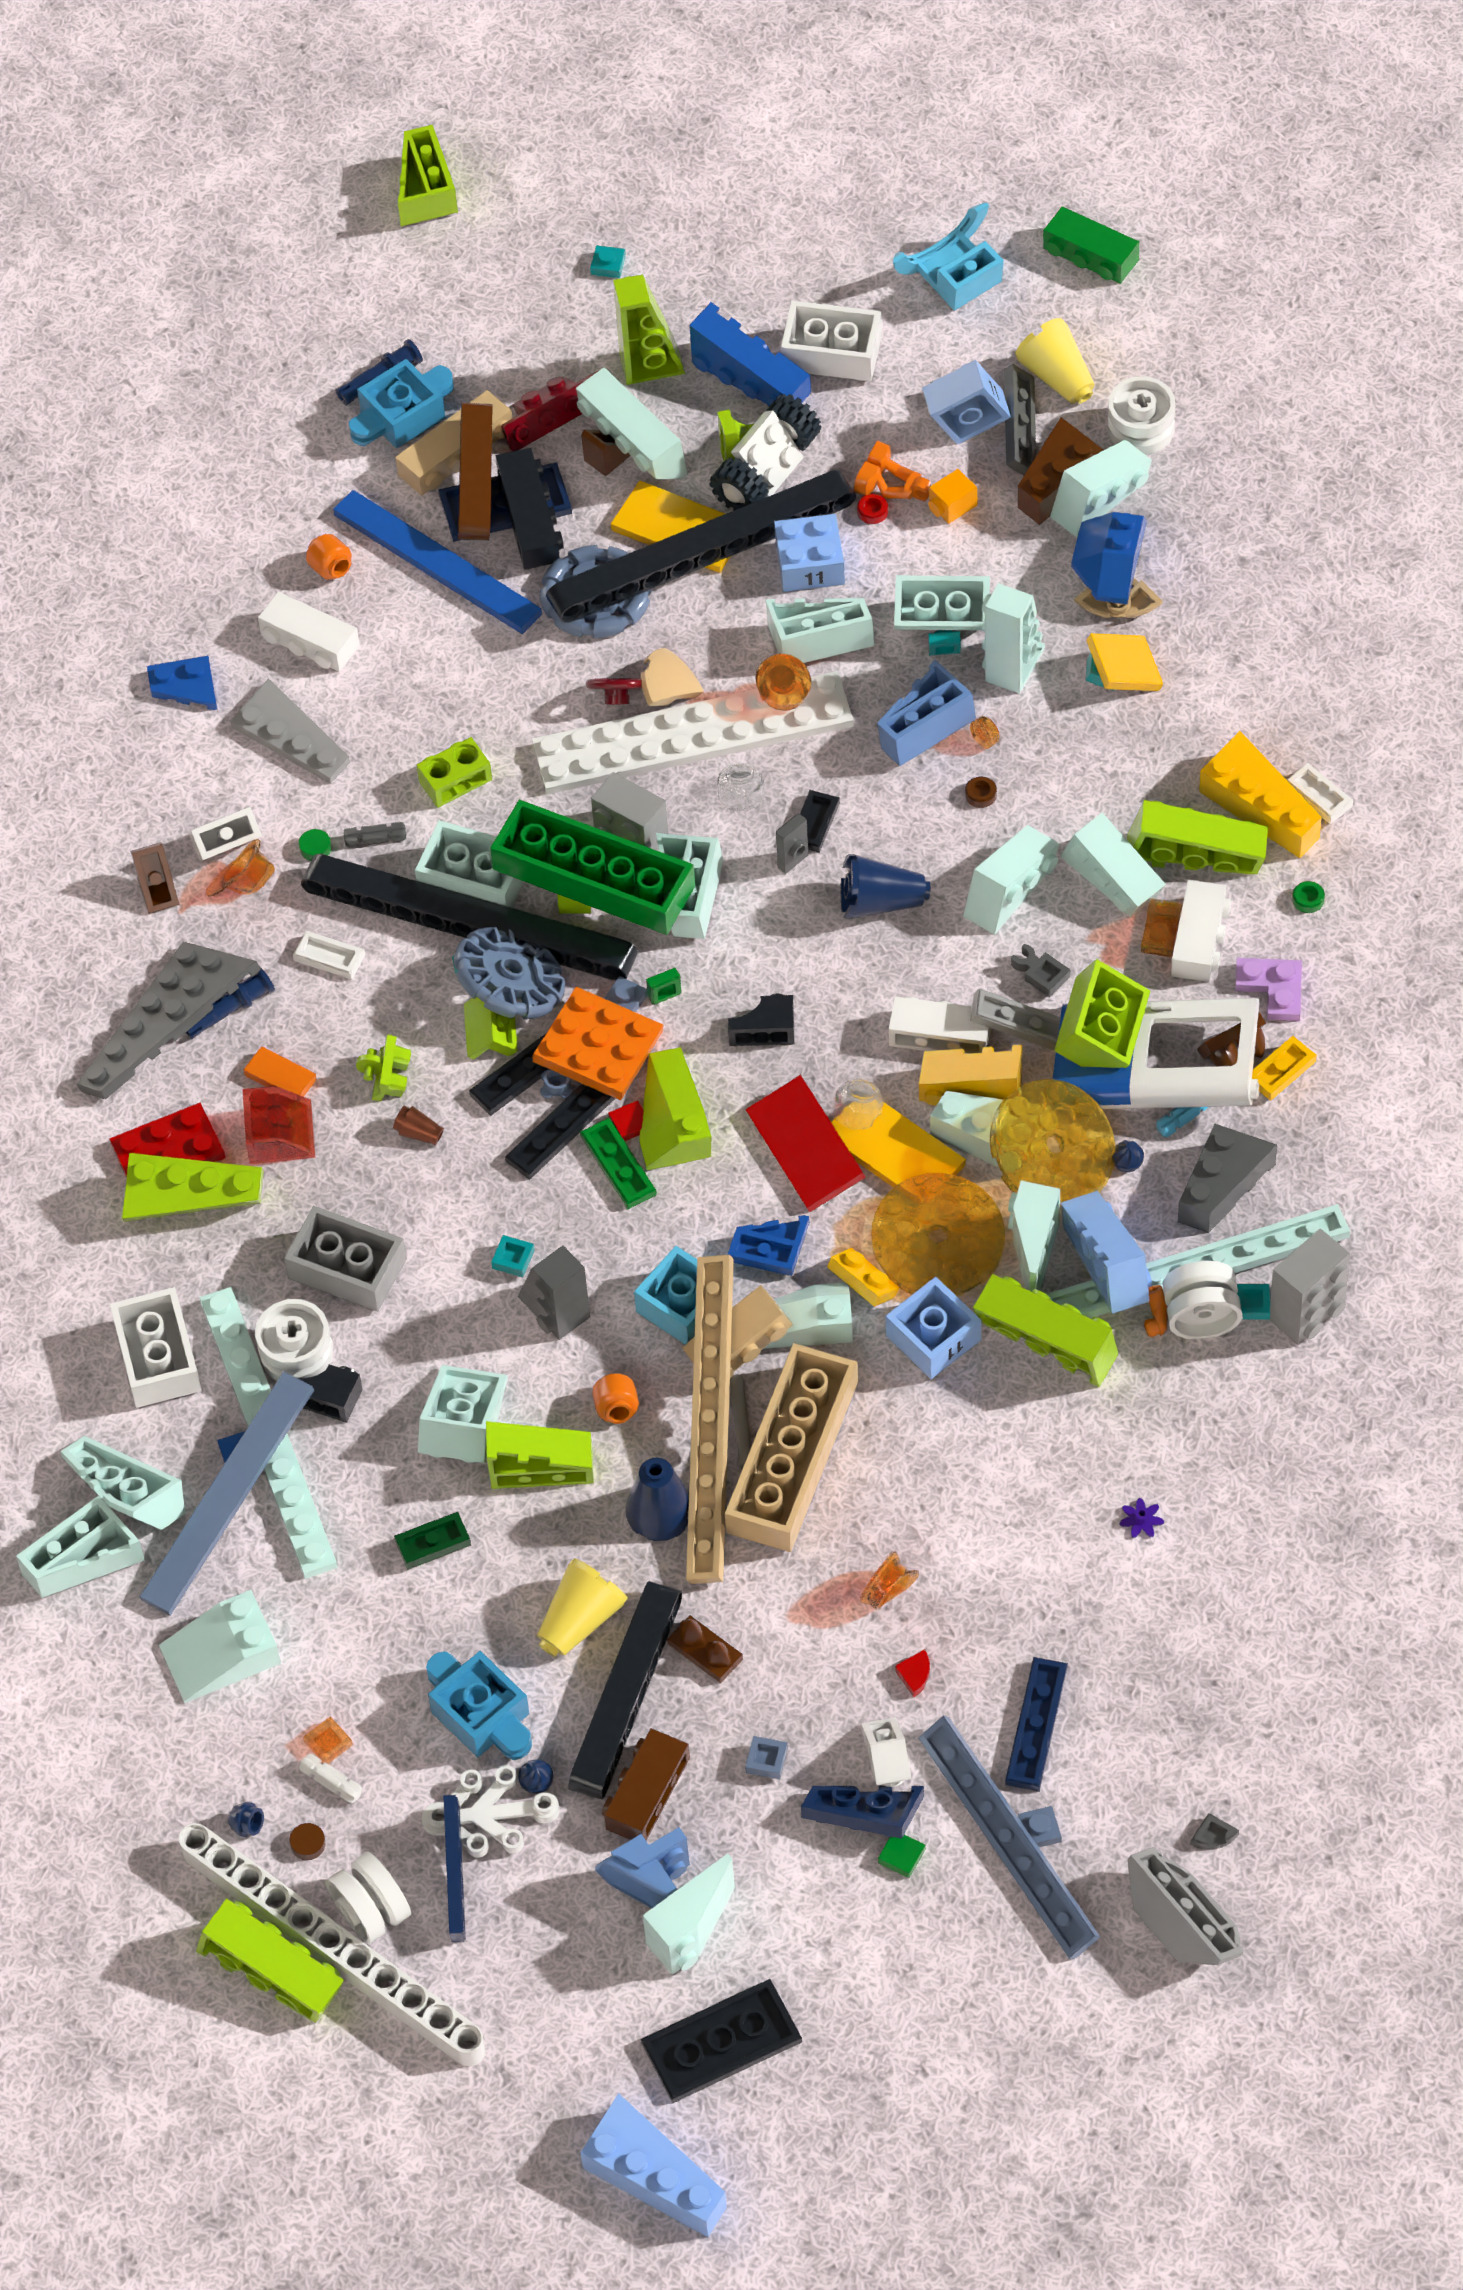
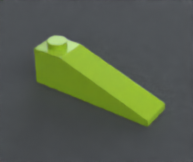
M681 1047L649 1053L643 1103L644 1115L639 1138L646 1170L710 1158L712 1136L704 1108Z

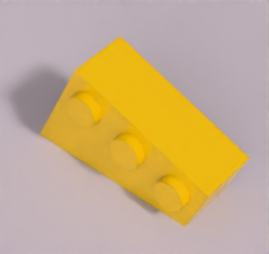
M1012 1045L1011 1051L994 1052L993 1047H983L982 1053L965 1054L964 1049L924 1051L919 1079V1101L936 1106L944 1093L951 1091L1018 1102L1022 1082V1045Z

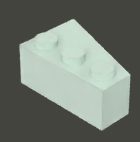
M656 833L659 852L694 864L695 888L671 928L673 937L705 939L724 861L719 840L712 837Z

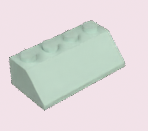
M605 367L576 387L579 400L577 406L581 413L586 417L591 416L604 435L610 434L615 439L617 447L624 454L628 452L634 458L636 465L641 471H648L655 479H683L688 475L681 440Z

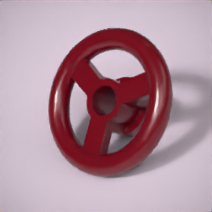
M641 678L588 679L586 687L589 689H604V699L607 705L630 704L628 689H642Z

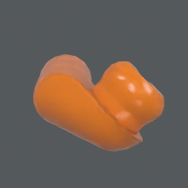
M1154 1285L1148 1288L1149 1305L1153 1319H1147L1144 1322V1328L1149 1337H1155L1158 1334L1162 1336L1168 1329V1306L1165 1302L1162 1286Z

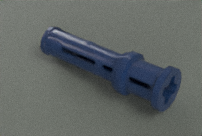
M410 339L405 340L402 347L392 353L386 352L383 354L381 361L356 376L348 383L338 387L335 390L338 398L347 406L358 398V388L403 360L407 359L411 364H420L423 362V358L419 349Z
M261 968L253 977L250 976L242 982H238L239 988L231 995L225 993V995L213 1003V1010L186 1032L190 1039L195 1038L201 1032L239 1008L251 1007L252 1002L265 993H273L275 988L266 972Z

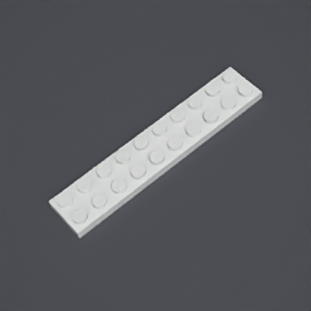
M835 671L532 738V744L546 795L605 782L612 772L625 778L854 727V720L839 673Z

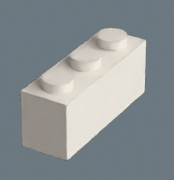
M281 592L274 596L258 617L261 636L267 642L283 645L297 656L304 655L315 660L319 666L325 669L330 667L340 672L360 646L356 627Z
M1194 880L1187 881L1172 956V977L1210 982L1212 971H1218L1221 952H1217L1216 948L1217 944L1223 945L1226 925H1221L1222 917H1229L1231 899L1226 898V885Z
M895 997L889 1024V1046L924 1051L964 1049L965 1054L982 1053L983 1047H988L992 1028L970 1021L972 1005H957L947 1001H926L915 997Z

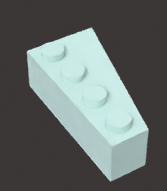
M998 583L993 593L986 595L982 605V611L985 612L982 624V631H985V638L982 644V649L985 650V657L982 668L985 669V682L1020 694L1045 645L1041 643L1043 638L1042 632L1037 631L1040 623L1039 619L1035 618L1037 610L1033 595Z

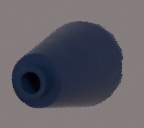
M848 854L845 857L843 868L849 869L845 878H841L840 902L841 912H846L843 916L846 919L921 907L924 900H929L930 881H925L924 874L856 854Z
M651 1458L643 1462L639 1468L626 1502V1519L634 1532L647 1537L648 1540L668 1541L681 1535L688 1526L689 1492L668 1461L662 1458Z

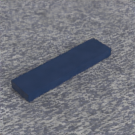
M1033 1657L1005 1785L1040 1792L1068 1663Z
M443 1795L449 1935L451 1942H464L466 1940L460 1804L456 1795Z

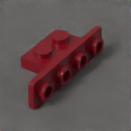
M598 371L578 382H574L564 376L552 378L543 388L527 392L521 397L520 401L512 404L518 416L501 426L510 450H520L582 415L577 406L579 400L576 387Z

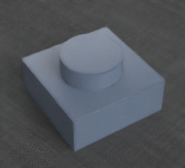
M619 976L604 999L637 1012L647 997V989Z
M753 1736L745 1766L746 1773L780 1780L788 1743Z
M1052 1806L1018 1814V1818L1039 1848L1062 1842V1836Z

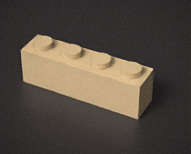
M486 390L470 403L493 404V444L497 440L505 438L501 426L512 419V411L491 392ZM461 409L395 457L398 476L421 496L429 490L438 488L442 481L452 473L459 472Z

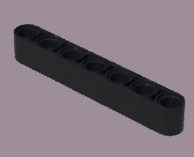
M651 1581L646 1583L572 1768L568 1783L569 1790L601 1800L605 1798L680 1608L682 1590Z

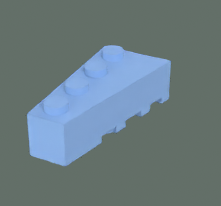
M1098 1191L1061 1202L1064 1230L1110 1312L1113 1314L1149 1302L1148 1287L1152 1286V1279L1146 1268L1145 1254L1115 1215L1111 1204L1106 1202Z
M618 2093L580 2152L583 2169L709 2237L727 2208L725 2191Z

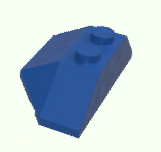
M1111 512L1081 522L1071 567L1082 582L1092 591L1091 594L1097 601L1128 604L1147 524V519L1144 516Z

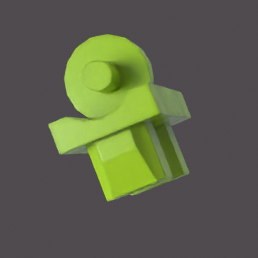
M387 1034L385 1046L380 1047L378 1056H376V1049L369 1048L367 1054L360 1055L356 1060V1068L361 1073H364V1080L371 1081L373 1080V1075H375L372 1100L382 1101L385 1094L402 1097L406 1089L407 1076L391 1073L392 1068L406 1071L411 1057V1050L396 1045L397 1036Z

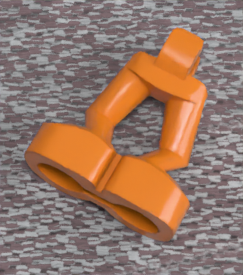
M876 441L868 455L867 461L864 462L856 476L854 492L866 496L871 494L876 486H878L882 497L885 499H911L913 497L926 501L929 497L931 482L921 477L922 474L891 460L890 445ZM887 469L906 483L904 486L888 487L881 474Z

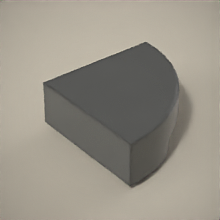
M1208 1813L1192 1837L1190 1845L1205 1850L1219 1849L1233 1842L1239 1835V1829Z

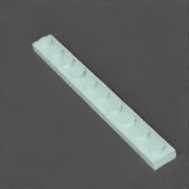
M1336 1204L1146 1263V1268L1150 1273L1152 1286L1160 1285L1163 1289L1162 1282L1166 1275L1175 1268L1188 1263L1218 1261L1228 1264L1235 1273L1288 1257L1320 1228L1336 1242L1350 1238V1229L1339 1205ZM1093 1280L1047 1294L1051 1301L1060 1305L1063 1303L1070 1304L1088 1318L1110 1312Z
M228 1287L199 1298L248 1427L268 1397L271 1389L232 1287ZM286 1434L264 1468V1472L303 1575L307 1579L338 1567L288 1434Z

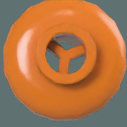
M323 534L310 542L306 552L307 564L324 579L333 580L343 577L351 567L352 553L349 547L333 534Z
M620 1373L608 1374L600 1378L593 1386L592 1397L595 1410L602 1420L621 1424L629 1420L637 1412L639 1400L633 1380L627 1375Z

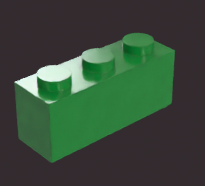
M1063 206L1043 230V249L1053 256H1060L1073 262L1079 268H1087L1099 274L1105 280H1113L1121 284L1139 261L1140 241Z

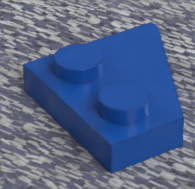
M208 656L147 666L152 697L163 700L172 699L177 703L190 705V702L207 705L209 710H218Z
M798 1216V1221L779 1224L778 1220H773L762 1225L751 1224L736 1227L727 1255H730L736 1264L792 1276L810 1223L809 1216Z

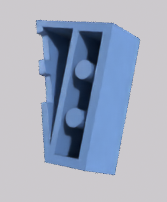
M936 660L929 665L930 670L921 680L917 678L912 684V690L904 699L899 698L877 723L881 749L899 766L976 720L972 693Z

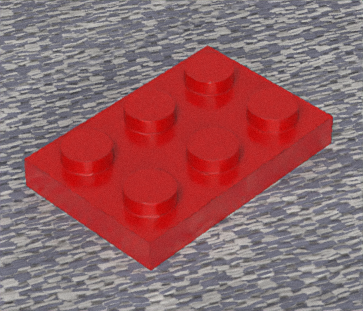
M201 1102L109 1138L110 1145L126 1178L129 1153L218 1162L226 1158L225 1152Z

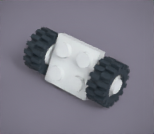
M781 394V396L774 400L731 451L735 460L732 457L726 459L710 477L711 482L709 485L713 488L712 493L719 496L717 500L720 503L724 501L726 503L725 507H732L734 511L775 493L803 459L800 450L804 451L820 433L822 427L819 425L821 423L820 418H815L817 413L814 410H809L810 405L807 403L803 405L801 403L802 399L797 397L794 400L793 395L790 394L788 396Z

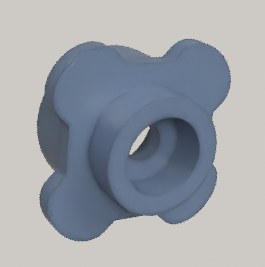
M550 1069L541 1074L544 1085L540 1089V1093L544 1098L560 1096L566 1099L573 1093V1090L570 1088V1083L573 1079Z

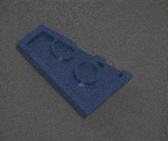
M812 1786L801 1805V1818L902 1839L923 1800L924 1786H911V1791H892V1787L879 1786L878 1791L860 1792L855 1786Z

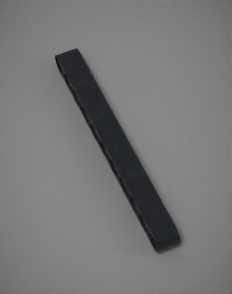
M839 470L827 472L562 580L549 588L546 598L563 623L572 622L775 538L774 521L830 515L841 511L853 504L856 494Z
M315 854L301 880L302 888L309 894L463 938H467V935L475 930L487 927H496L498 930L504 931L509 937L510 929L514 934L515 941H525L535 950L537 946L541 947L540 951L547 948L556 958L559 965L614 981L619 976L627 979L638 955V949L635 945L620 938L323 854Z

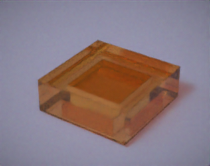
M331 1716L303 1737L304 1743L322 1760V1763L326 1762L327 1764L353 1746L352 1739Z

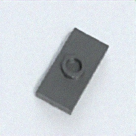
M799 813L776 831L778 869L785 874L808 856L807 820Z

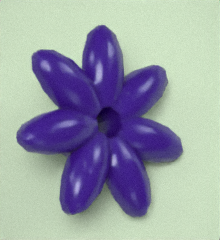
M1138 1498L1136 1509L1127 1505L1122 1506V1510L1129 1517L1122 1519L1119 1525L1122 1527L1132 1526V1538H1136L1142 1529L1146 1535L1154 1537L1152 1525L1160 1526L1164 1524L1162 1518L1153 1516L1159 1510L1158 1504L1146 1508L1144 1500Z

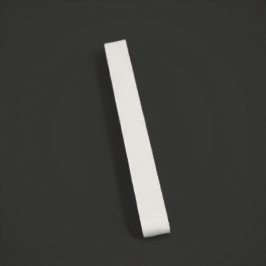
M193 1823L181 1830L178 1840L184 1860L239 1902L246 1905L262 1919L275 1925L289 1939L305 1946L311 1955L322 1963L326 1962L335 1967L342 1978L463 2066H474L482 2061L485 2056V2044L482 2032L477 2025L207 1827ZM195 1842L204 1843L200 1848H189ZM220 1862H230V1865L225 1868H216V1865ZM248 1881L258 1882L251 1888L242 1887ZM274 1901L284 1902V1904L278 1908L269 1907V1905ZM308 1920L311 1922L305 1928L296 1927L300 1921ZM330 1940H336L339 1942L335 1947L332 1948L323 1947V1945ZM357 1960H363L366 1962L365 1965H363L360 1968L350 1967V1965ZM385 1980L393 1982L388 1988L377 1987L380 1982ZM412 2000L421 2002L418 2007L413 2009L405 2007ZM437 2021L448 2022V2025L442 2029L432 2027ZM466 2041L476 2043L471 2049L460 2048V2045Z

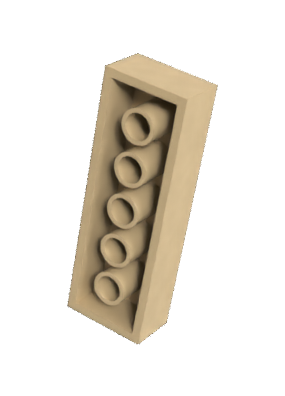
M793 1343L725 1511L727 1534L787 1552L792 1551L858 1384L857 1361Z

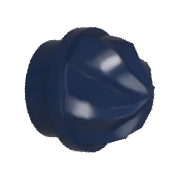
M1123 1140V1142L1113 1147L1111 1161L1118 1170L1127 1173L1133 1172L1142 1165L1144 1152L1135 1141Z
M538 1759L526 1762L519 1770L518 1779L525 1791L538 1794L546 1791L552 1785L554 1775L550 1765Z
M252 1802L234 1805L227 1818L231 1830L238 1836H255L263 1826L264 1813L261 1808H257Z

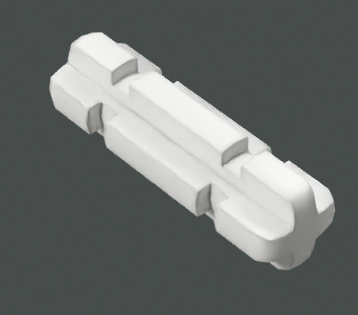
M309 1753L303 1757L299 1766L302 1773L308 1777L315 1776L313 1779L336 1795L341 1793L340 1798L348 1803H354L359 1799L362 1792L361 1785L351 1779L348 1782L346 1775L326 1762L322 1765V1760L314 1754Z

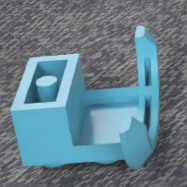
M982 203L971 207L953 231L926 250L909 256L905 255L904 252L896 253L893 258V267L898 273L904 275L919 272L954 311L1002 282L1004 260L986 241L975 246L969 240L987 215L989 204Z

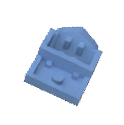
M680 1827L651 1844H648L643 1835L640 1834L611 1851V1856L597 1864L595 1871L612 1887L653 1908L677 1891L672 1880L684 1874L690 1865L687 1837Z

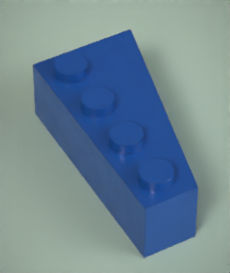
M710 302L689 325L692 363L698 370L713 374L723 384L733 385L742 390L747 397L751 399L756 398L767 404L768 407L781 394L786 396L788 394L793 395L794 400L798 397L802 399L801 403L811 394L810 374L780 352L776 353V355L772 354L764 340L757 335L753 339L739 329L741 323L731 317L729 320H726L717 313L720 308L714 303Z

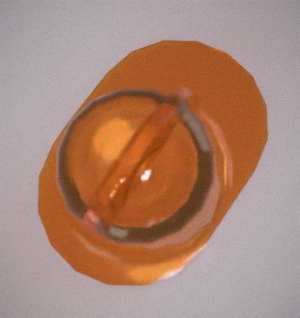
M259 839L249 843L240 855L213 879L206 889L208 897L215 896L226 888L239 894H251L257 892L265 885L275 872V867L259 850L261 845Z

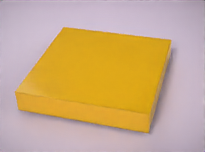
M1090 633L1086 642L1105 689L1159 691L1161 689L1163 681L1145 636Z

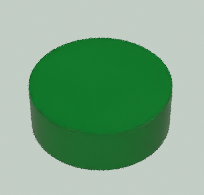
M311 829L304 832L299 838L301 855L309 861L312 860L315 854L328 856L331 852L329 835L320 829Z
M1304 881L1294 888L1292 902L1297 910L1303 913H1314L1323 907L1325 892L1318 883Z

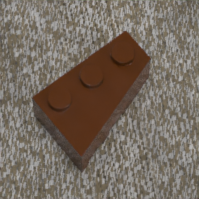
M1061 417L1018 484V509L1037 524L1043 523L1051 515L1064 470L1104 450Z

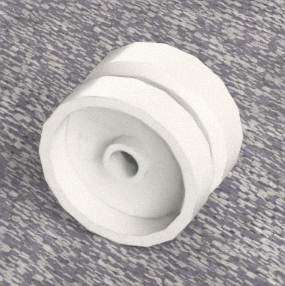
M1148 376L1132 377L1123 380L1115 386L1108 398V435L1113 444L1115 445L1123 440H1127L1142 453L1149 455L1162 450L1170 443L1175 428V396L1170 387L1162 381Z
M1218 1261L1188 1263L1175 1268L1166 1275L1162 1282L1165 1302L1168 1306L1167 1314L1170 1330L1179 1337L1186 1339L1217 1337L1237 1327L1243 1318L1240 1299L1237 1295L1238 1289L1235 1272L1228 1264Z
M286 1299L274 1303L266 1309L257 1321L255 1339L260 1361L264 1371L273 1380L278 1381L283 1372L296 1378L316 1376L325 1371L328 1364L331 1363L333 1345L329 1325L325 1314L315 1304L303 1299Z
M367 1851L351 1863L352 1874L341 1869L328 1878L325 1884L331 1899L343 1918L355 1933L369 1945L385 1934L384 1921L392 1926H396L412 1914L405 1896L391 1874L372 1853Z

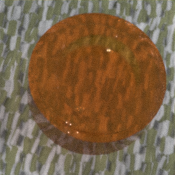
M980 716L971 722V734L974 740L984 749H989L999 742L998 728L991 719Z

